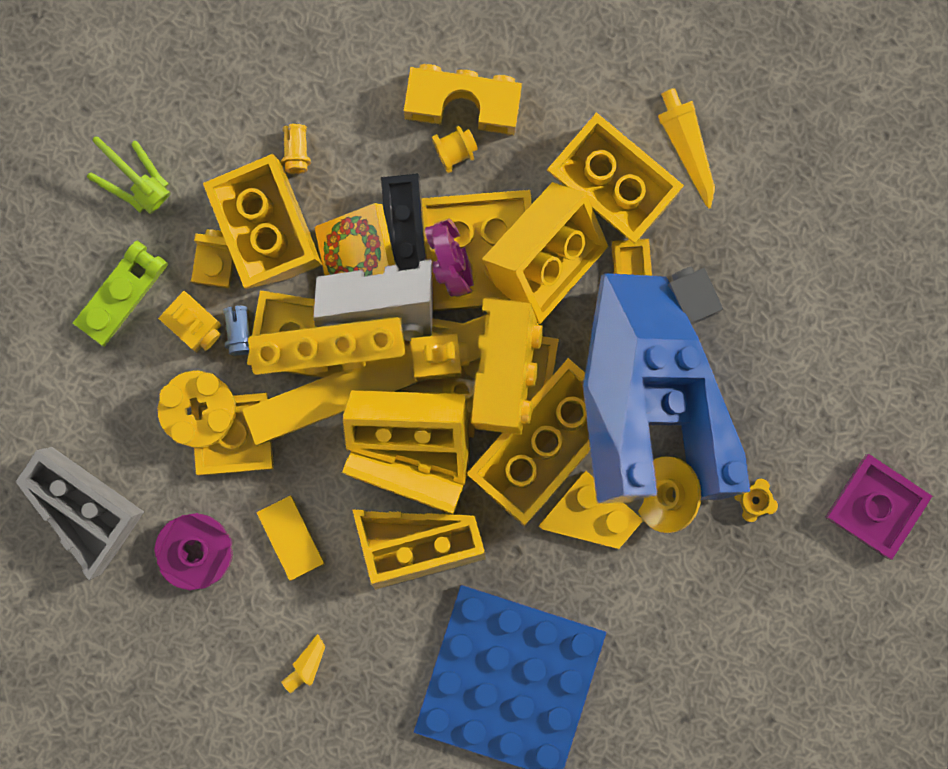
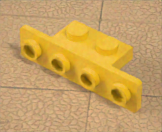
M399 317L260 334L248 338L252 371L256 375L305 369L306 375L328 372V366L342 364L343 370L366 367L365 361L401 357L405 354L402 326Z

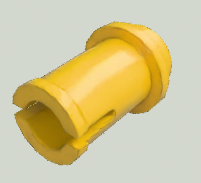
M289 124V126H283L285 157L281 159V164L285 167L286 173H305L308 171L307 166L311 164V159L307 157V127L305 125Z

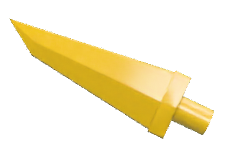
M673 88L661 94L668 111L659 114L658 119L660 124L663 125L704 204L710 209L715 186L700 133L695 107L692 101L681 105L677 92Z

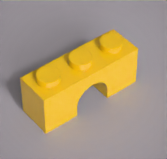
M421 64L419 68L410 67L404 105V118L441 124L443 111L447 104L452 100L464 98L472 101L479 110L478 130L515 135L522 83H517L513 77L506 75H494L493 79L478 77V73L464 69L457 70L456 73L442 72L440 67L431 64Z

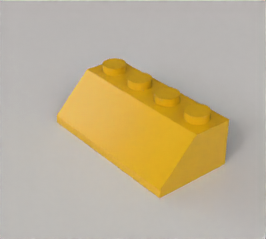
M569 358L531 400L532 413L530 424H523L522 435L503 432L467 473L479 487L524 527L591 451L583 391L585 372Z

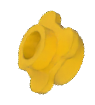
M757 479L750 486V492L734 496V499L741 504L743 509L742 518L745 521L754 522L760 515L765 513L774 514L777 511L778 503L773 499V495L769 490L770 484L767 480ZM754 497L759 498L758 504L753 503L752 499Z

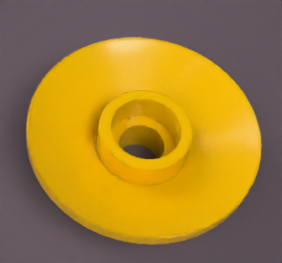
M670 456L659 457L653 460L657 495L644 498L638 512L643 521L653 530L662 533H674L686 528L697 515L701 502V488L696 473L685 461ZM674 489H675V492H676L675 500H674V498H673V491H674Z

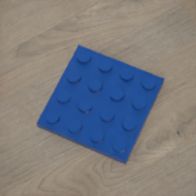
M460 585L413 733L524 769H564L607 632Z

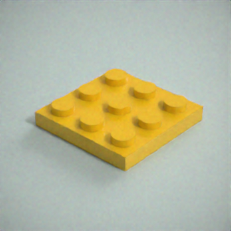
M530 190L422 198L424 229L446 219L453 221L460 234V237L454 238V241L458 242L460 248L465 247L474 281V286L470 287L473 290L472 293L459 297H450L445 283H438L432 266L433 312L482 308L483 298L511 301L494 285L482 258L532 205ZM425 234L427 260H431L433 263L438 259L435 249H431Z

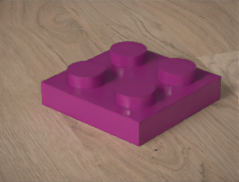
M865 454L825 518L883 557L892 560L933 496L872 455Z

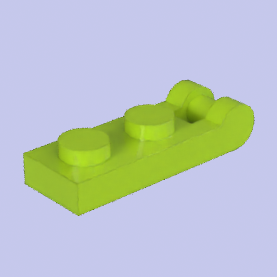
M136 240L131 244L124 258L77 316L73 324L105 347L166 269L168 262L160 256L153 257L147 252V247ZM137 263L146 269L140 279L130 272Z

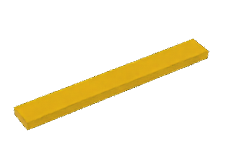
M487 314L432 336L457 334L458 344L466 343L469 364L481 359L482 348H479L480 335H484ZM411 344L404 346L405 354L401 357L365 361L366 367L339 371L242 409L255 445H261L345 412L351 390L397 392L425 381H415Z

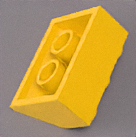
M597 112L547 169L564 186L586 192L593 210L634 244L655 223L679 195L684 186Z
M270 154L203 183L245 289L287 280L322 265L283 165L274 154Z
M552 182L482 258V261L494 285L511 301L531 303L537 323L541 324L609 246L586 192Z
M352 451L342 471L346 476L452 515L464 487V484L454 482V476L434 470H430V473L427 474L417 471L418 466L397 459H395L393 464Z

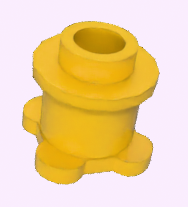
M460 126L455 127V132L440 139L437 134L431 136L432 143L447 174L452 172L453 165L468 158L470 161L474 160L472 152L478 150V147L469 129L463 132Z

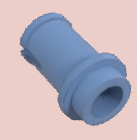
M235 306L236 315L235 311H232V307L225 308L223 313L225 315L228 341L224 343L225 348L229 349V355L249 354L248 338L250 337L247 307Z

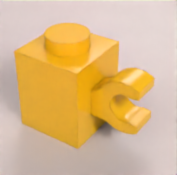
M185 291L158 318L196 353L201 348L205 351L208 350L221 335L217 330L222 324Z
M457 334L411 338L415 381L461 377V367L468 366L466 343L458 344Z

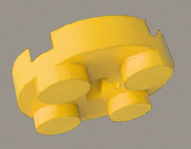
M203 371L184 372L174 377L160 391L158 403L160 424L165 433L179 444L193 448H204L214 445L226 436L235 419L236 401L228 385L212 373ZM197 399L199 403L207 404V409L202 411L203 418L200 420H196L194 415L187 414V409L191 407V401Z

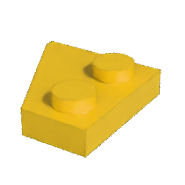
M584 471L538 527L545 531L620 549L643 522V519L625 503H597L594 477L587 471Z

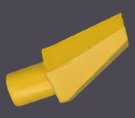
M318 634L292 664L295 671L281 681L290 694L304 682L308 686L313 684L325 650V645Z

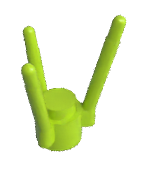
M98 136L93 137V143L134 183L130 189L134 196L94 173H88L87 178L131 204L139 213L144 209L149 214L154 213L169 198L171 193L166 189L169 183L160 176L137 141H133L131 145L152 178H149L146 174L139 177Z

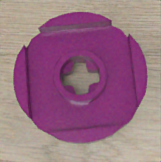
M446 219L426 227L425 234L431 249H435L438 259L432 263L438 283H445L450 297H459L472 293L473 290L470 287L474 286L470 261L465 247L460 248L458 242L454 241V238L460 237V234L453 221Z
M199 513L182 515L168 522L160 531L154 548L155 557H157V564L162 576L172 585L185 590L208 588L220 581L227 573L233 558L232 539L225 527L213 517ZM196 541H199L202 544L200 550L204 552V556L202 559L195 558L193 563L187 560L188 553L184 551L186 544L194 545Z

